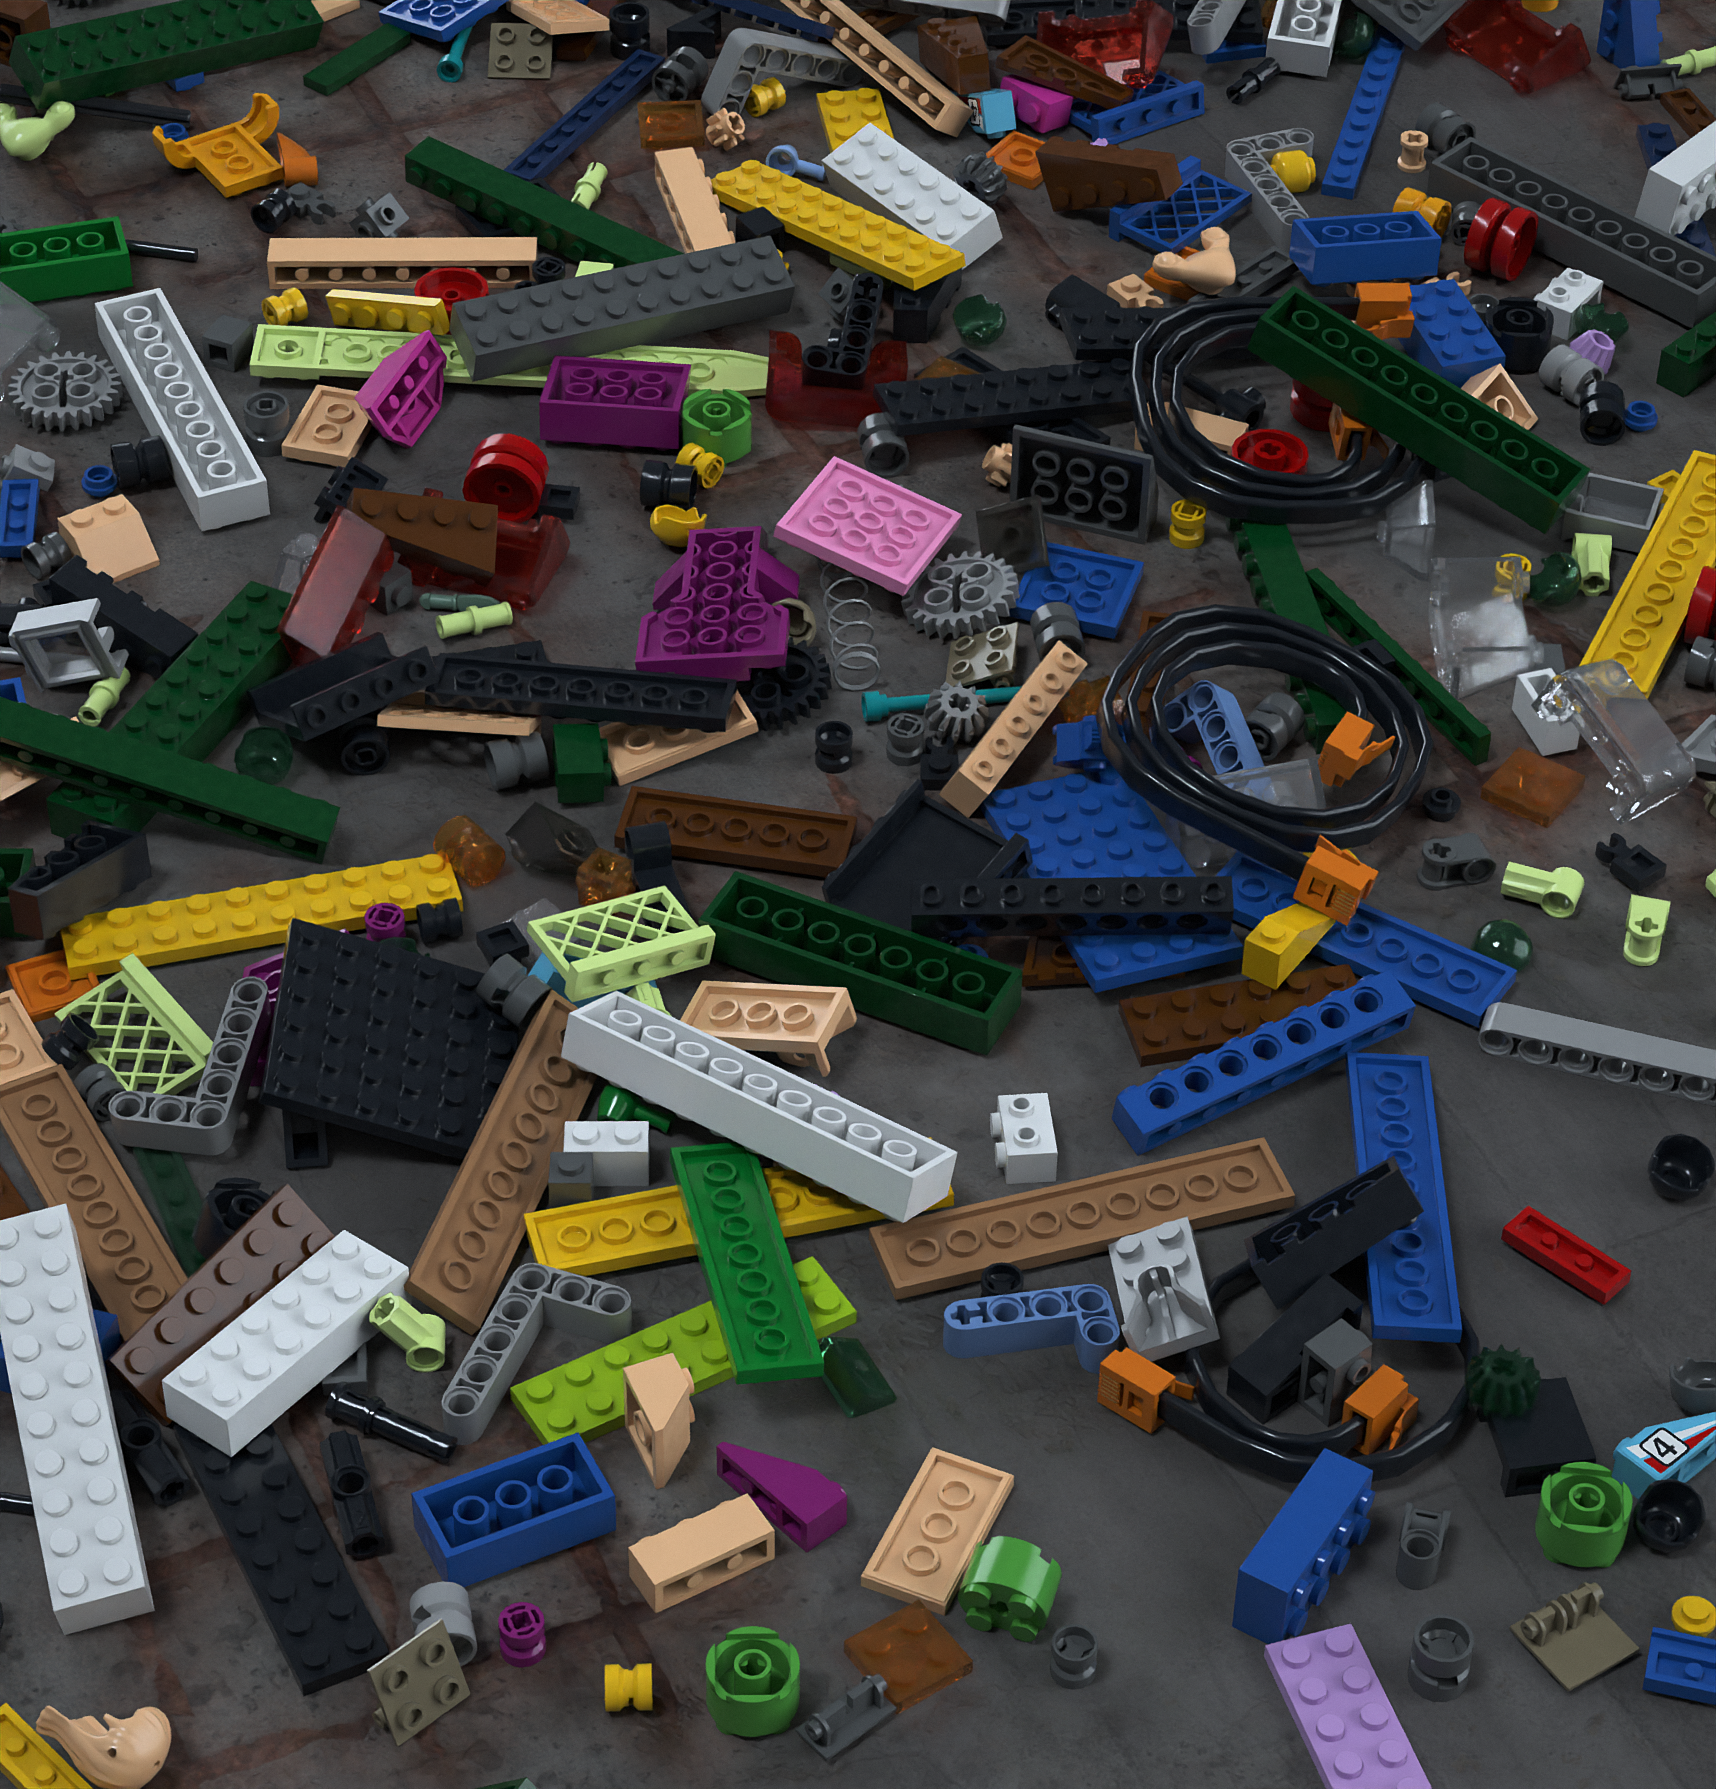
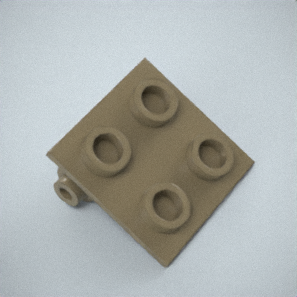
M491 23L488 79L550 80L552 52H554L553 35L532 24Z
M1019 623L997 626L989 631L972 636H963L958 640L952 641L945 682L955 687L959 681H961L962 686H967L989 679L994 688L1013 687L1014 677L1012 675L1016 671V653L1019 649L1017 641Z
M1587 1582L1580 1584L1578 1589L1567 1595H1560L1557 1600L1549 1601L1542 1609L1526 1614L1524 1619L1509 1627L1510 1631L1568 1692L1640 1652V1648L1599 1607L1600 1600L1603 1599L1604 1594L1601 1587L1595 1582L1592 1584Z
M441 1618L367 1670L379 1701L376 1705L377 1710L372 1713V1717L380 1728L383 1729L388 1725L395 1745L398 1747L471 1695L444 1621Z

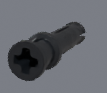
M341 1381L338 1383L327 1401L325 1416L331 1420L340 1418L357 1426L358 1431L364 1435L373 1434L374 1432L383 1435L415 1451L424 1453L443 1464H447L451 1460L457 1448V1437L431 1428V1426L395 1412L386 1407V1403L382 1398L378 1396L369 1398L351 1390V1385L347 1382Z

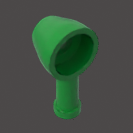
M613 1085L605 1086L599 1099L598 1121H631L633 1119L649 1121V1125L661 1129V1132L669 1134L675 1121L674 1114H666L641 1104L638 1096L626 1088H619Z

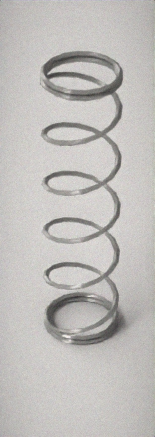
M817 557V565L822 572L820 586L825 593L823 607L828 615L826 629L831 637L829 651L834 659L833 678L844 689L863 690L877 682L881 668L877 660L878 651L874 646L867 644L875 635L873 626L864 622L871 615L869 603L861 600L868 593V585L857 576L849 577L853 575L850 571L845 573L829 572L827 569L832 563L829 562L823 567L821 559ZM824 575L836 581L827 590L824 586ZM857 580L865 587L864 593L857 599L839 600L829 594L830 590L840 582ZM827 597L839 602L830 612L827 607ZM861 602L868 608V614L860 621L843 622L832 615L838 607L845 603ZM830 619L844 625L832 633ZM864 624L871 630V636L863 643L846 644L835 637L841 629L848 625ZM833 641L848 647L842 649L836 656L833 651ZM858 646H867L875 653L873 656L862 651L850 652L840 657L848 649ZM852 657H864L871 660L867 665L858 667L842 663ZM872 664L876 666L874 677L861 685L846 684L837 675L839 665L849 669H863Z

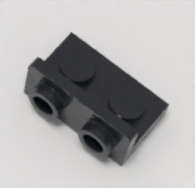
M351 457L345 468L338 465L328 481V484L333 487L329 489L324 486L314 503V505L319 507V510L313 519L320 523L325 513L329 512L346 522L347 501L353 488L382 491L388 478Z

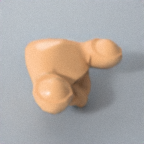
M1210 227L1202 231L1200 237L1205 250L1196 252L1185 260L1172 252H1162L1154 257L1152 265L1158 276L1167 280L1188 284L1196 291L1208 295L1220 293L1224 287L1232 285L1236 278V265L1229 250L1230 237L1229 234L1219 227Z

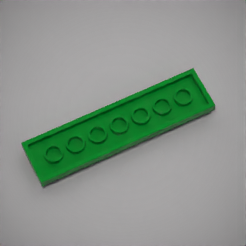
M737 1142L670 1148L669 1161L736 1385L823 1376L825 1363L757 1154L747 1151L743 1145Z

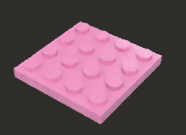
M834 456L776 524L773 537L786 542L792 547H797L813 554L822 561L830 562L850 571L857 577H863L890 592L904 596L959 526L962 514Z

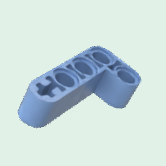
M1200 680L1165 705L1163 709L1169 733L1188 744H1195L1203 739L1221 783L1230 789L1272 804L1275 795L1273 784L1233 693L1208 680Z
M1082 1284L959 1300L948 1305L944 1311L943 1347L948 1354L956 1358H972L1074 1344L1082 1368L1088 1372L1099 1374L1100 1363L1115 1349L1117 1351L1119 1349L1120 1329L1110 1295L1103 1287L1095 1284Z

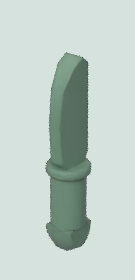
M429 592L422 594L419 599L420 605L425 609H451L454 612L457 610L466 611L467 607L474 605L482 608L501 604L489 596H458L456 593L453 595H443Z

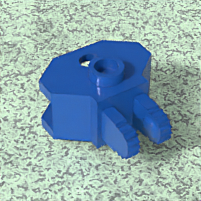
M1096 715L1084 716L1083 721L1056 724L1052 727L1053 735L1057 736V755L1053 757V765L1083 769L1086 772L1106 771V766H1112L1102 751ZM1116 722L1118 733L1126 743L1123 726Z

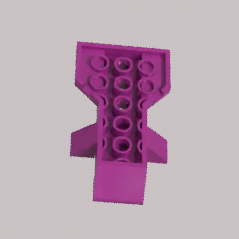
M762 526L689 530L687 551L655 582L652 602L653 610H665L659 614L651 611L641 617L635 657L636 670L737 679V682L750 680L751 668L771 669L786 666L790 630L789 610L780 604L772 606L770 603L785 598L798 600L800 577L795 571L767 553L768 534Z

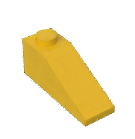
M1302 902L1265 916L1245 939L1241 974L1276 990L1334 925L1336 920Z

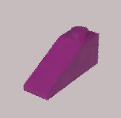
M724 1441L716 1446L717 1475L741 1496L748 1493L762 1514L806 1553L847 1524V1495L837 1482L829 1481L818 1470Z

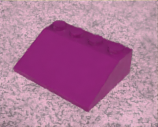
M555 355L539 401L540 440H550L556 444L582 442L589 446L612 444L627 449L637 446L653 447L659 451L679 449L682 437L683 403L688 397L691 364Z

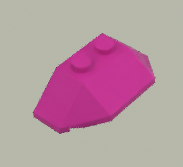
M430 330L422 332L384 358L354 397L372 426L384 438L406 449L414 445L441 408L444 387L443 369L446 368L447 356Z

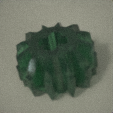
M1502 1343L1496 1351L1484 1347L1479 1356H1472L1471 1361L1468 1363L1467 1374H1465L1464 1380L1465 1393L1469 1394L1471 1406H1483L1485 1416L1496 1412L1504 1420L1508 1413L1511 1412L1521 1417L1526 1408H1533L1534 1403L1537 1401L1541 1383L1540 1371L1535 1369L1534 1357H1522L1520 1347L1512 1352L1506 1351Z

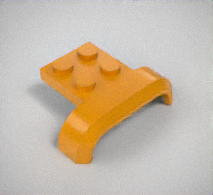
M254 93L252 96V108L242 120L175 142L172 138L166 139L160 126H155L152 132L155 147L172 165L182 169L196 167L226 198L238 196L242 192L260 186H267L271 182L284 178L283 167L260 145L271 136L279 120V105L268 94Z

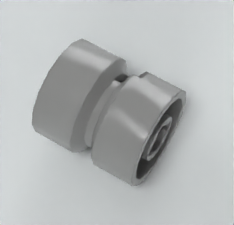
M1564 344L1554 347L1546 355L1539 368L1538 377L1539 381L1555 392H1561L1563 397L1580 406V395L1584 388L1591 383L1604 381L1605 374L1600 366L1587 358H1582L1579 353Z
M444 1581L431 1583L417 1590L409 1601L412 1625L415 1630L414 1635L416 1636L440 1618L443 1619L460 1667L466 1665L474 1658L477 1652L468 1592L461 1585Z

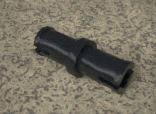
M1267 57L1257 67L1246 70L1240 80L1227 88L1226 94L1228 99L1239 94L1232 100V103L1237 105L1242 103L1252 93L1260 92L1264 89L1266 82L1280 73L1279 63L1277 62L1269 68L1268 66L1275 59Z

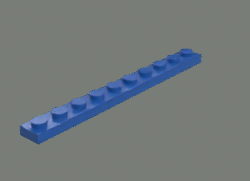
M1380 24L1324 176L1321 195L1353 200L1406 45L1401 39Z

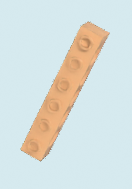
M1059 640L1038 664L939 795L969 818L990 794L1088 663Z

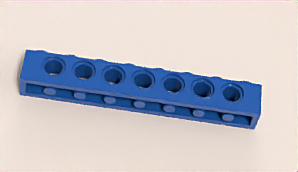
M1390 970L1376 976L1373 974L1367 975L1360 979L1356 985L1342 992L1341 990L1332 991L1322 1001L1310 1007L1306 1005L1300 1006L1291 1012L1288 1017L1275 1023L1273 1021L1266 1022L1250 1035L1241 1039L1234 1037L1228 1040L1218 1050L1207 1055L1205 1053L1197 1054L1187 1064L1173 1071L1171 1069L1163 1070L1151 1081L1138 1087L1132 1085L1125 1088L1116 1097L1111 1119L1137 1156L1342 1060L1346 1058L1347 1052L1361 1051L1409 1028L1416 1005ZM1223 1073H1229L1233 1076H1227ZM1189 1089H1195L1199 1092H1192ZM1154 1105H1160L1166 1109H1160L1155 1107Z

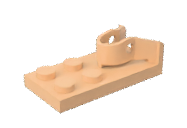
M702 980L680 1021L741 1050L777 1052L778 1057L783 1062L801 1067L811 1066L820 1071L822 1077H826L830 1072V1065L824 1049L832 1037L853 1027L857 1021V1016L848 990L843 987ZM796 1053H802L805 1058L797 1056Z

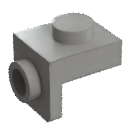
M16 444L10 455H4L0 460V490L2 489V480H14L15 478L38 479L40 489L48 491L53 483L55 460L41 452H34Z

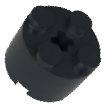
M1507 297L1500 299L1499 304L1493 308L1491 304L1486 310L1484 324L1506 355L1505 370L1538 372L1542 361L1550 351L1554 316L1547 307L1545 311L1538 308V302L1524 297Z
M226 1178L217 1182L214 1189L209 1190L192 1235L196 1249L206 1260L271 1197L269 1194L259 1190L261 1183L247 1178Z

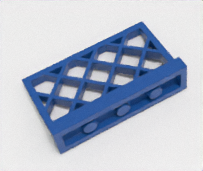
M1158 71L1122 83L1134 90L1132 99L1127 104L1108 110L1080 98L1074 99L1068 121L1092 135V142H1095L1098 138H1105L1108 144L1114 145L1205 114L1204 84L1197 80L1184 84L1165 72Z
M1190 155L1177 164L1183 184L1167 200L1116 205L1110 209L1109 238L1120 242L1124 238L1130 237L1161 253L1172 252L1176 254L1198 239L1202 231L1217 226L1252 201V193L1201 170V159ZM1200 183H1203V184L1209 186V187H1205V188H1199V187H1200ZM1210 197H1214V199H1215V200H1203V201H1198V200H1197V198H1210ZM1220 197H1233L1235 199L1221 200ZM1183 198H1191V199H1192V201H1180V200L1183 199ZM1217 210L1215 213H1200V211ZM1194 211L1195 214H1177V212ZM1162 212H1171V213H1172V215H1159V214H1161ZM1197 224L1195 227L1180 228V225ZM1174 225L1175 228H1157V226ZM1142 226H1151L1152 229H1139V228L1142 227ZM1163 238H1177L1172 243L1162 240Z

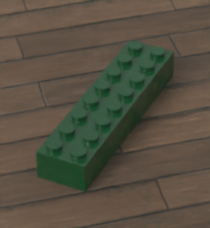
M737 871L732 874L699 918V927L709 925L716 934L711 954L712 959L786 985L847 988L854 1009L984 1055L989 1054L1021 1005L1023 974L1021 969Z

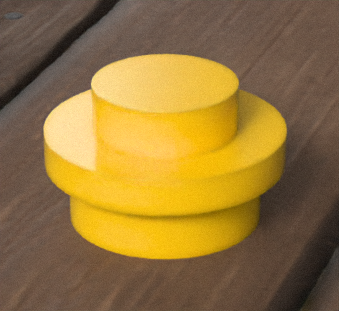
M1685 1596L1674 1603L1671 1620L1677 1632L1706 1637L1716 1628V1608L1711 1602L1702 1597Z

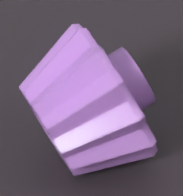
M1593 329L1586 331L1570 342L1569 348L1579 353L1582 358H1587L1604 370V374H1607L1616 346L1608 335Z

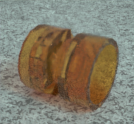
M465 815L456 816L448 820L441 826L433 842L434 852L441 856L446 863H451L455 873L473 887L483 886L491 882L500 873L506 860L505 851L502 846L490 835L486 834L472 818Z

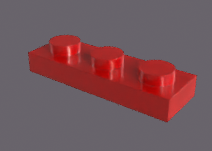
M1529 1205L1503 1227L1501 1240L1603 1305L1630 1281V1269Z

